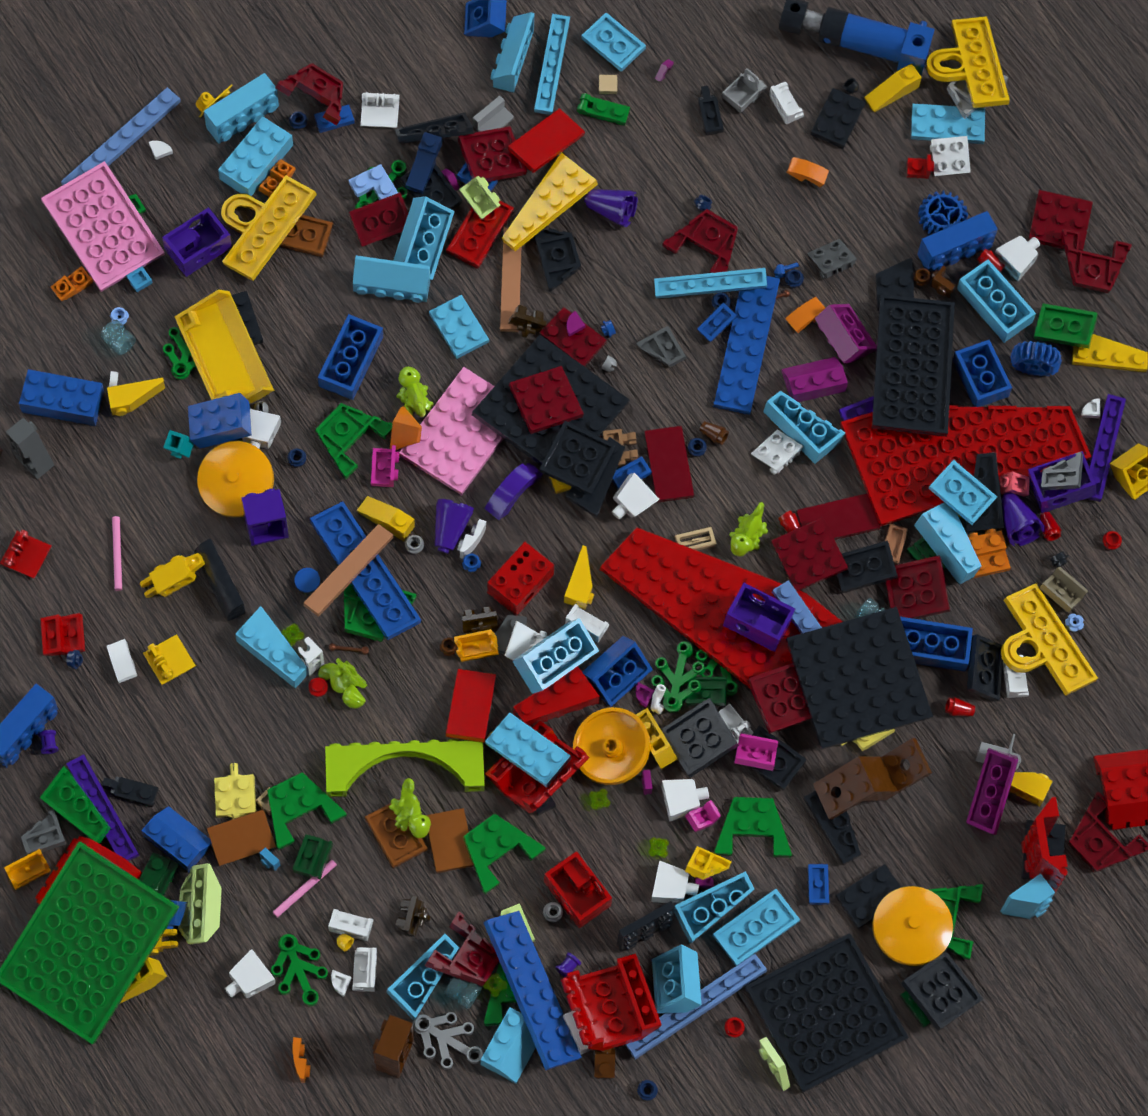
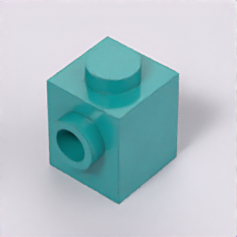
M169 430L163 448L170 451V455L181 459L184 456L189 458L194 443L190 441V437Z

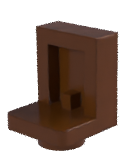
M942 266L940 270L936 269L931 276V279H933L931 287L936 289L940 295L950 298L956 285L943 277L946 267Z
M615 1048L605 1051L595 1050L594 1077L615 1078Z

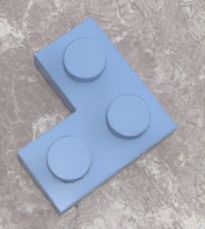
M381 164L348 180L357 198L372 190L375 191L379 200L398 193Z

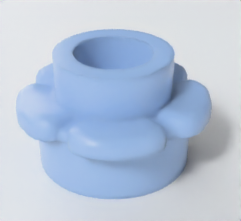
M118 307L111 312L110 318L113 324L124 325L129 318V314L123 308Z
M1073 613L1068 615L1065 625L1069 631L1077 632L1083 628L1084 620L1080 615Z

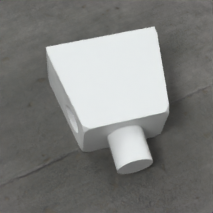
M1018 236L998 247L995 255L1005 264L1004 268L1019 281L1036 261L1038 252L1035 249L1040 246V242L1035 237L1027 242L1022 236Z
M250 409L252 436L244 437L242 440L259 449L260 447L269 449L281 425V418L279 415Z
M631 473L613 496V500L618 506L612 511V514L619 520L626 513L630 517H635L657 502L659 498L635 473Z
M693 779L662 781L661 788L669 821L684 817L688 812L700 808L699 800L709 799L708 788L696 789Z
M659 861L651 902L668 903L672 901V903H681L684 901L685 894L697 895L699 884L689 883V874L685 870Z
M251 949L229 972L233 982L226 986L225 990L231 998L240 991L246 998H249L273 986L276 982L272 974Z

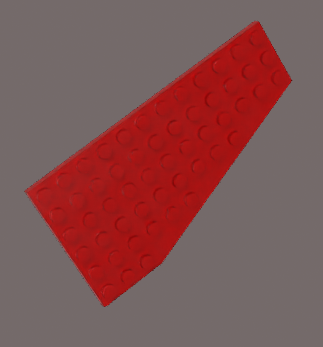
M949 405L947 437L872 429V412L840 423L841 429L846 432L845 439L880 527L927 512L944 503L928 488L953 460L974 476L977 454L996 452L1000 481V476L1003 474L1016 472L1028 476V469L1081 451H1083L1086 460L1091 458L1071 406L958 407V405Z
M637 527L600 566V570L695 646L702 649L709 657L748 688H750L747 681L749 678L793 663L786 638L801 633L792 621L775 652L723 626L726 614L743 583L774 598L772 590L782 583ZM797 591L822 628L843 622L807 593ZM753 593L755 598L765 601L762 596Z

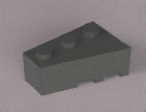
M22 418L6 431L12 454L36 479H39L54 466V463L43 445L39 434L36 432L37 427L33 422H27Z

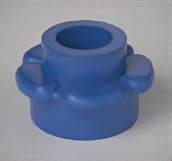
M611 320L603 321L604 325L600 326L604 336L608 335L611 338L612 335L616 334Z
M471 553L463 558L462 566L465 570L475 572L477 568H480L481 561L476 554Z

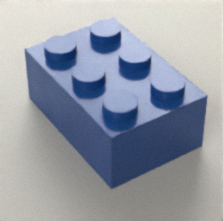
M990 339L955 351L952 361L974 407H982L1009 397L1012 386Z
M241 393L188 406L190 441L200 449L252 436L250 404Z

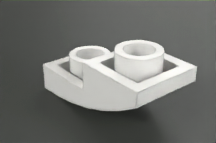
M479 519L477 525H473L471 535L466 534L464 540H460L457 549L460 551V558L470 554L478 545L486 530V521Z
M123 639L107 645L118 682L121 683L136 677L135 665L126 640Z

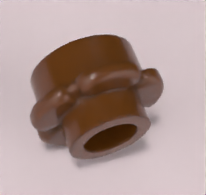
M920 268L913 274V280L919 286L927 285L931 281V274L925 268Z
M450 637L443 639L442 644H440V651L446 656L456 654L458 647L454 639Z

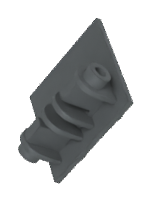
M840 239L807 253L821 270L819 274L822 279H827L833 276L834 273L838 274V270L843 272V270L852 268L857 260Z

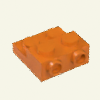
M989 529L983 535H978V533L967 535L982 565L973 578L1010 571L1011 567L1006 554L1007 547L1002 530Z

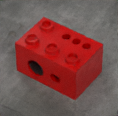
M524 542L487 582V593L517 616L554 576V564L527 542Z
M577 851L544 874V883L579 929L611 907V895Z

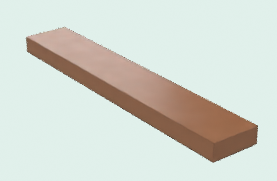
M504 227L503 235L505 234L508 228ZM504 242L500 332H519L517 326L508 322L515 308L520 305L522 246L517 251H514Z
M378 524L304 602V606L319 617L393 539V534Z

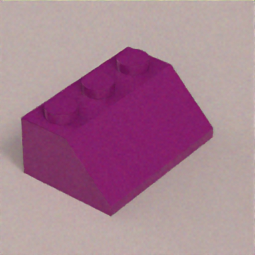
M850 304L828 305L815 317L819 329L824 332L828 338V343L834 347L838 358L843 363H853L876 351L877 345Z
M836 357L781 370L788 394L797 402L845 392L848 384L843 366Z

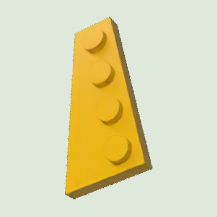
M1093 334L1089 349L1073 346L1072 365L1146 372L1148 352Z

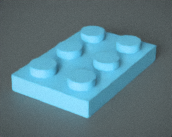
M608 13L602 15L581 35V39L621 72L646 49V45Z
M462 295L429 311L430 317L456 359L489 343V338Z
M955 460L946 467L928 488L971 525L977 521L997 498L994 493Z

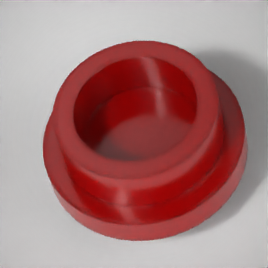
M1109 531L1103 537L1104 546L1110 550L1118 549L1122 543L1121 536L1115 531Z
M314 678L310 681L308 689L313 696L321 697L326 694L328 684L323 678Z
M737 1017L729 1018L724 1026L726 1034L733 1038L741 1036L745 1028L743 1021Z

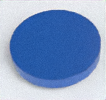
M303 568L295 575V585L301 592H314L320 585V576L312 568Z

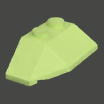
M208 863L192 866L189 875L180 889L179 901L188 902L178 929L190 945L207 942L220 927L222 888L211 865Z

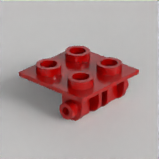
M25 530L17 531L0 564L35 579L52 545L28 536V532Z

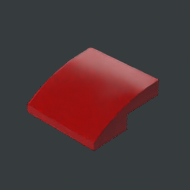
M76 613L62 617L58 614L40 618L44 656L65 655L73 650L85 652L82 614Z

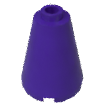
M592 189L585 195L584 202L588 208L620 226L628 227L631 223L628 221L630 216L634 217L638 197L634 196L637 193L631 190Z
M1008 492L1001 497L1003 520L1010 544L1015 546L1014 543H1019L1020 546H1024L1039 537L1038 533L1041 530L1042 532L1044 531L1043 522L1017 494Z
M438 499L436 503L435 546L438 547L437 551L448 554L449 551L454 550L473 514L474 508L463 503H453L454 501Z

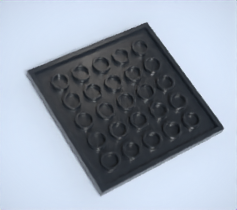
M541 335L537 337L472 411L473 417L539 465H542L563 424L530 434L509 387L510 382L562 366L584 413L583 417L569 421V423L598 437L603 434V431L610 426L630 401L626 396Z
M897 607L786 638L821 750L933 717Z
M851 933L745 986L748 995L802 1093L909 1038Z

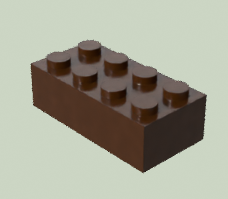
M389 1015L388 1020L384 1019L380 1029L381 1038H377L373 1046L374 1063H376V1070L399 1078L414 1042L413 1023Z

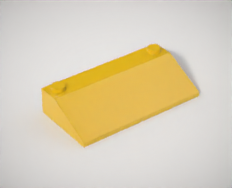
M217 290L175 316L211 400L241 393L250 404L274 391L230 291Z

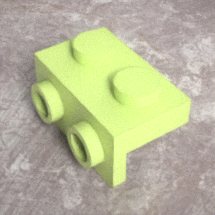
M476 176L460 188L459 191L479 218L483 219L501 205L499 204L500 199L495 192L491 193L488 189L489 184L486 179Z

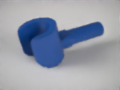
M796 262L786 266L782 264L777 265L774 270L775 278L785 277V271L799 267V264Z

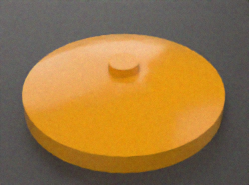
M231 441L215 447L205 456L199 467L197 484L202 499L212 510L227 517H243L244 510L241 497H245L249 493L259 494L267 489H273L274 472L269 459L259 448L247 442Z
M611 707L592 713L581 723L574 737L573 749L578 746L590 757L579 768L589 779L599 784L617 785L632 779L643 769L650 754L651 741L649 732L639 717L626 709Z
M908 886L890 892L881 900L873 917V934L879 948L890 959L903 965L919 966L930 963L945 951L952 937L953 921L947 905L938 895L925 888Z

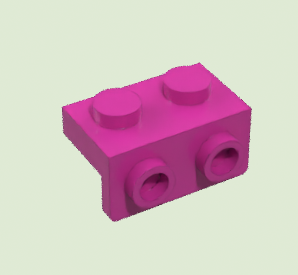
M392 445V449L373 448L371 486L394 487V481H398V469H395V463H399V452H396V445Z
M741 733L734 763L773 771L778 741Z

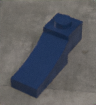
M424 132L405 185L406 189L423 194L436 164V158L442 146V137Z

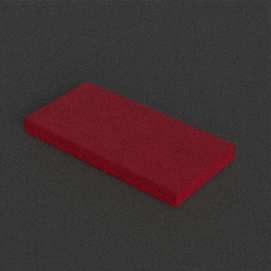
M682 426L645 430L644 435L650 469L652 471L654 492L659 498L656 503L694 498Z
M867 493L796 511L800 527L824 517L834 540L880 530L878 519Z

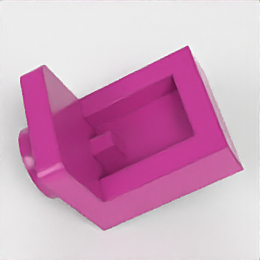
M710 800L704 806L688 812L685 817L693 830L697 832L713 825L721 815L712 800Z

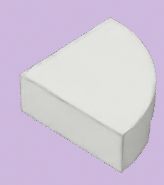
M162 141L149 142L156 160L173 154L168 144Z
M1093 399L1087 403L1081 412V418H1100V399Z
M332 970L331 981L333 988L339 995L344 997L351 977Z

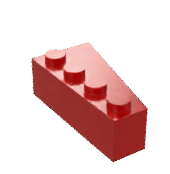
M577 666L546 689L532 694L513 707V715L532 727L539 721L544 723L549 719L559 718L567 713L582 710L584 707L599 704L600 696Z

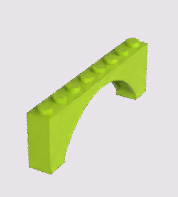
M449 739L447 742L429 740L428 743H420L413 740L402 744L398 741H392L388 744L371 742L369 745L350 743L349 746H341V744L335 743L325 746L326 792L329 797H347L348 789L365 771L380 762L398 757H416L432 761L452 773L465 787V792L484 791L483 742Z

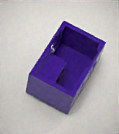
M209 207L162 237L165 251L185 277L232 248L230 234ZM200 219L196 226L189 228L195 220Z
M1081 451L1083 454L1081 485L1077 489L1043 490L1041 488L1043 472H1040L1043 468L1054 466L1064 459L1067 461L1075 457L1076 453L1028 469L1029 483L1041 514L1096 495V484L1083 451Z
M267 489L263 493H249L245 497H241L251 546L289 538L280 489Z
M743 583L726 614L723 626L775 652L792 621L796 609ZM753 593L762 596L765 601L758 600L753 596Z

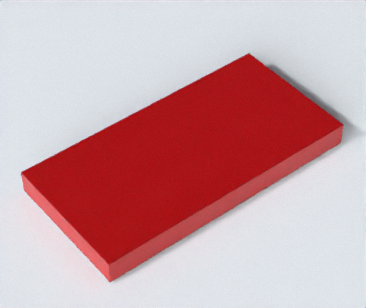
M559 108L508 146V150L534 173L583 137L585 131Z
M499 201L501 206L483 219H480L473 208H471L448 245L446 253L479 269L513 213L514 207Z
M458 669L446 737L485 743L496 674Z

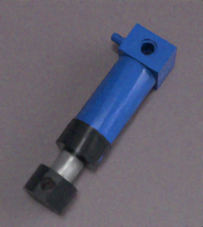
M786 0L779 23V30L800 35L802 28L819 32V42L897 62V71L912 63L922 76L935 30L927 27L926 21H921L920 25L910 22L909 28L904 29L829 6L826 13H817L808 10L809 2Z

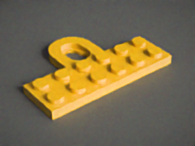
M987 16L952 20L951 26L957 48L939 49L932 52L927 58L926 70L928 74L941 82L966 80L973 108L1009 105L1010 99ZM956 60L962 66L958 69H951L949 67H942L940 62Z
M286 175L265 204L247 194H235L229 197L222 206V218L228 227L242 235L223 259V264L254 281L316 197V192ZM239 206L248 207L254 210L256 215L253 220L242 222L239 220L238 215L235 214V209Z
M1036 583L1007 596L1003 600L1023 630L1009 637L1001 648L1002 659L1011 670L1025 673L1045 664L1065 696L1098 679ZM1022 643H1029L1035 648L1036 655L1034 657H1020L1016 650Z

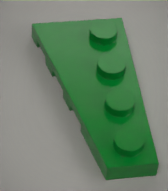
M63 766L40 798L88 837L100 844L111 827L69 770Z

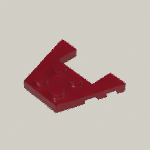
M311 63L298 70L296 74L289 75L284 81L280 80L275 88L287 96H290L295 87H298L304 93L316 98L320 103L329 106L323 118L337 126L341 119L339 115L343 92L342 81Z
M706 209L691 220L688 225L681 230L679 229L669 239H666L662 246L677 254L684 242L689 240L718 258L709 273L727 272L738 227Z
M1063 229L1061 234L1073 285L1109 293L1132 244L1115 241L1113 243L1112 257L1079 250L1080 232Z
M1099 791L1095 794L1068 843L1095 873L1148 851V842L1140 834L1124 847L1097 817L1107 809L1105 797Z
M458 912L449 927L466 938L453 961L437 950H434L425 966L483 986L498 963V956L493 946L485 938L482 939L475 932L476 928L472 924H468L463 919L464 915Z

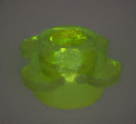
M295 623L281 632L291 646H294L298 640L304 639V633L300 632L298 625Z
M606 789L589 793V798L592 802L591 807L594 810L610 806Z
M651 838L649 841L651 844V848L648 851L649 855L652 857L655 855L662 858L667 857L668 852L666 850L669 841L667 839Z
M494 973L483 987L488 989L493 997H498L499 993L507 988V982L502 981L499 974Z

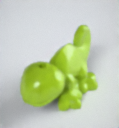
M404 367L399 373V382L403 387H401L400 392L396 396L401 399L402 403H405L404 407L411 415L415 412L419 417H424L426 411L430 412L434 406V403L426 397L428 386L422 385L419 382L420 374L415 368Z
M763 502L758 504L752 514L746 513L744 516H740L738 518L739 528H736L734 532H730L731 552L734 555L741 557L748 551L751 552L754 549L758 550L760 548L758 544L760 542L759 538L763 534L768 533L767 523H762Z
M337 658V664L327 663L320 667L318 672L319 678H323L325 681L330 679L332 689L338 693H343L342 700L348 707L356 709L364 705L366 700L355 686L365 688L367 684L357 673L354 666L348 661L343 663Z
M407 778L402 785L400 800L393 798L389 808L397 815L395 818L397 821L395 823L396 827L406 831L409 826L415 838H423L427 836L430 830L431 821L428 816L422 815L420 802L417 796L413 794L414 781Z

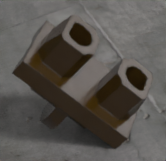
M518 305L513 315L509 318L508 323L517 326V330L522 331L521 335L524 338H527L529 334L535 335L536 332L540 333L547 321L543 320V312L534 310L531 316L526 315L527 308Z
M491 606L483 607L481 614H474L472 609L464 610V615L462 616L463 632L476 633L498 628L496 611L493 612Z
M411 896V899H402L400 907L403 912H407L406 918L399 917L396 927L399 930L405 931L410 936L416 937L418 927L422 928L423 923L429 922L431 918L426 914L427 908L423 907L424 902L420 901L417 896Z

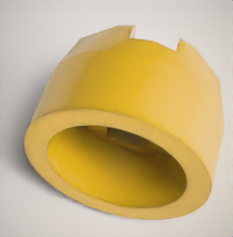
M341 934L337 938V945L344 952L349 950L354 942V938L347 934Z

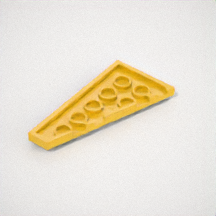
M561 152L503 235V242L512 250L517 251L598 185L597 180Z

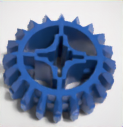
M943 190L941 195L936 191L934 196L929 194L927 199L924 198L919 207L918 218H920L919 223L923 224V230L928 229V235L967 220V206H963V200L958 201V195L952 197L951 192L945 195ZM936 206V211H933V213L929 214V210L932 207ZM957 216V220L950 224V220Z
M1024 341L1014 346L1010 359L1012 366L1016 370L1042 377L1044 375H1054L1058 372L1062 362V355H1060V351L1051 345L1039 343L1038 341Z

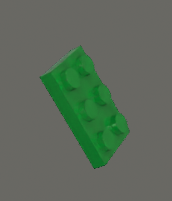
M1042 304L1034 339L1089 349L1098 313Z

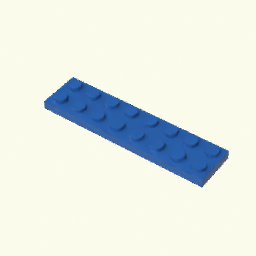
M766 276L767 288L739 290L735 308L737 317L732 321L713 407L750 415L779 287V278Z
M343 501L310 518V523L338 565L366 538V535ZM379 555L350 583L387 640L421 623V618Z
M520 911L486 920L484 926L545 1070L582 1058L576 1042L563 1019L564 1014Z

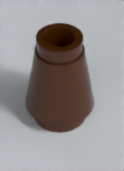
M706 421L702 423L699 430L715 444L723 445L729 435V431L725 427Z

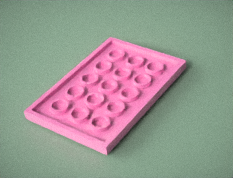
M105 161L41 198L42 203L101 292L126 278V275L141 266L145 267L165 255L158 241Z
M463 367L420 424L422 426L420 443L403 447L399 452V456L462 496L504 439L472 416V411L494 386Z

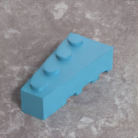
M779 391L770 398L763 410L788 437L803 446L801 451L814 464L842 442L846 433L841 429L838 430L831 426L832 423L829 421H824L817 417L815 412L806 410L799 402L782 391Z
M944 502L920 516L914 526L936 555L941 557L942 563L960 585L973 578L982 565L957 513Z
M260 606L235 634L236 641L296 689L308 675L307 666Z
M746 871L675 905L674 913L689 944L753 892L754 887Z
M446 934L430 947L386 991L413 1021L443 975L442 972L425 966L434 950H437L452 960L459 949Z

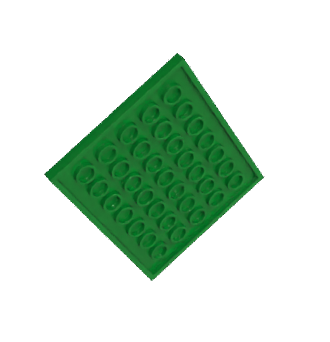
M78 842L0 968V983L89 1043L95 1044L180 906L84 843Z

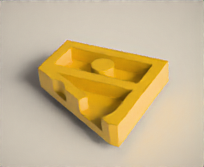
M697 846L685 872L695 878L704 880L729 869L732 861Z

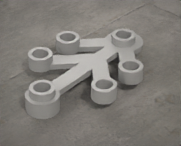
M448 1012L444 1016L430 1018L427 1015L417 1016L413 1022V1028L416 1033L422 1035L425 1058L433 1059L436 1055V1050L431 1045V1034L437 1038L443 1069L448 1070L453 1066V1060L449 1056L447 1044L466 1055L470 1063L478 1064L481 1062L483 1052L479 1047L473 1046L469 1048L453 1038V1036L461 1034L472 1035L474 1032L472 1023L466 1022L462 1026L439 1030L434 1026L445 1023L454 1025L457 1022V1016L454 1012ZM454 1016L455 1019L450 1022L447 1020V1017ZM425 1022L427 1027L420 1028V1023ZM466 1026H470L472 1030L470 1032H466L464 1028ZM429 1049L434 1052L431 1056L426 1054V1051ZM477 1053L479 1057L472 1059L471 1055ZM445 1060H449L451 1064L449 1066H445L443 1062Z

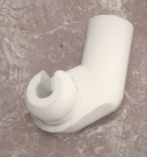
M657 685L653 693L651 711L653 713L661 714L664 710V706L660 704L666 691L664 685Z

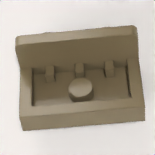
M1058 567L1040 586L1043 592L1068 613L1081 602L1088 592L1085 587L1061 567Z

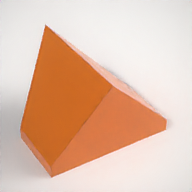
M405 407L399 409L393 420L390 449H392V445H396L397 450L420 443L422 426Z

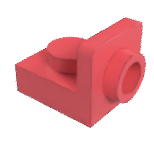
M1016 472L1003 474L1000 476L999 481L1000 493L1011 492L1023 497L1028 496L1030 478Z

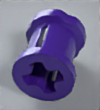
M41 731L38 734L42 742L41 753L53 754L58 752L59 749L55 742L56 731Z
M568 952L563 962L555 968L559 974L566 977L567 973L573 972L577 966L581 965V962L577 957Z

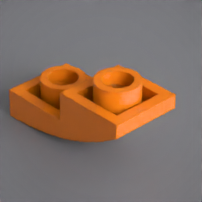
M795 157L791 159L787 170L789 175L801 182L807 179L820 188L825 184L829 170L820 165Z
M280 159L270 170V175L259 186V191L270 197L286 175L290 178L292 177L296 168Z
M81 266L68 277L64 275L51 286V289L61 301H64L84 290L94 281L84 267Z
M814 297L793 311L785 319L799 333L812 321L816 322L815 317L825 309V306L817 297Z
M293 1037V1059L300 1082L305 1083L306 1077L310 1076L311 1065H307V1059L300 1058V1056L304 1057L305 1044H302V1039Z

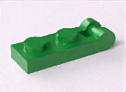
M586 93L581 94V103L577 106L576 110L579 114L626 125L630 112L629 106L591 97Z

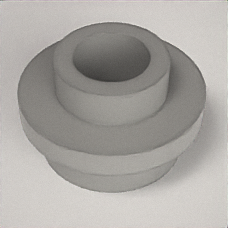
M411 535L405 540V548L409 553L417 554L423 550L424 541L418 535ZM412 543H417L418 546H417V547H412L411 544H412Z
M556 902L546 904L543 909L544 918L549 922L559 921L563 915L561 905ZM555 910L557 914L552 916L549 914V911Z

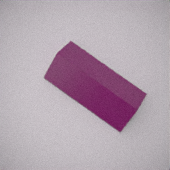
M988 748L966 821L967 824L993 835L997 834L1019 760L1018 756Z

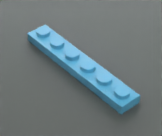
M552 14L534 108L535 113L547 115L553 113L570 16Z
M766 268L654 279L656 299L767 288Z

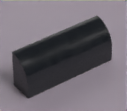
M209 538L195 549L194 554H201L205 563L201 570L227 621H231L245 614L244 603L213 542Z

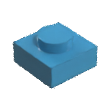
M143 266L126 275L136 292L153 283Z
M267 848L260 852V862L267 869L271 867L276 871L280 866V860Z

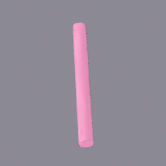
M114 516L112 517L115 591H121L120 517Z
M332 859L326 864L321 879L337 866ZM311 877L273 911V914L278 918L320 880L316 877Z

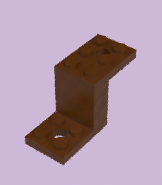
M911 738L882 757L858 756L813 785L828 818L834 819L862 801L888 800L932 774L916 738ZM906 759L910 762L908 770H905L903 766ZM837 787H839L841 790V795L839 798H837L835 795V789Z

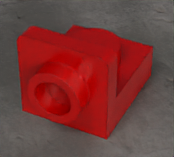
M927 154L926 159H907V178L929 179L930 172L934 171V161H931V155Z

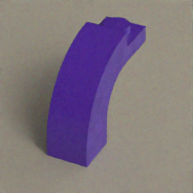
M530 463L526 465L520 464L500 484L484 509L500 520L509 514L520 495L528 487L539 481L543 474Z

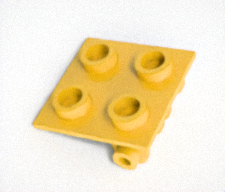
M231 84L216 99L210 93L203 92L196 101V107L201 112L199 117L201 118L204 115V110L230 95L231 92L229 90L233 85Z
M177 634L156 646L150 644L147 647L148 650L143 653L161 685L196 667Z

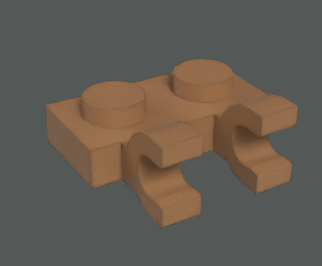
M622 429L603 431L605 440L611 437L621 445H637L635 432L622 434ZM625 451L618 467L625 466V461L632 462L638 459V451Z

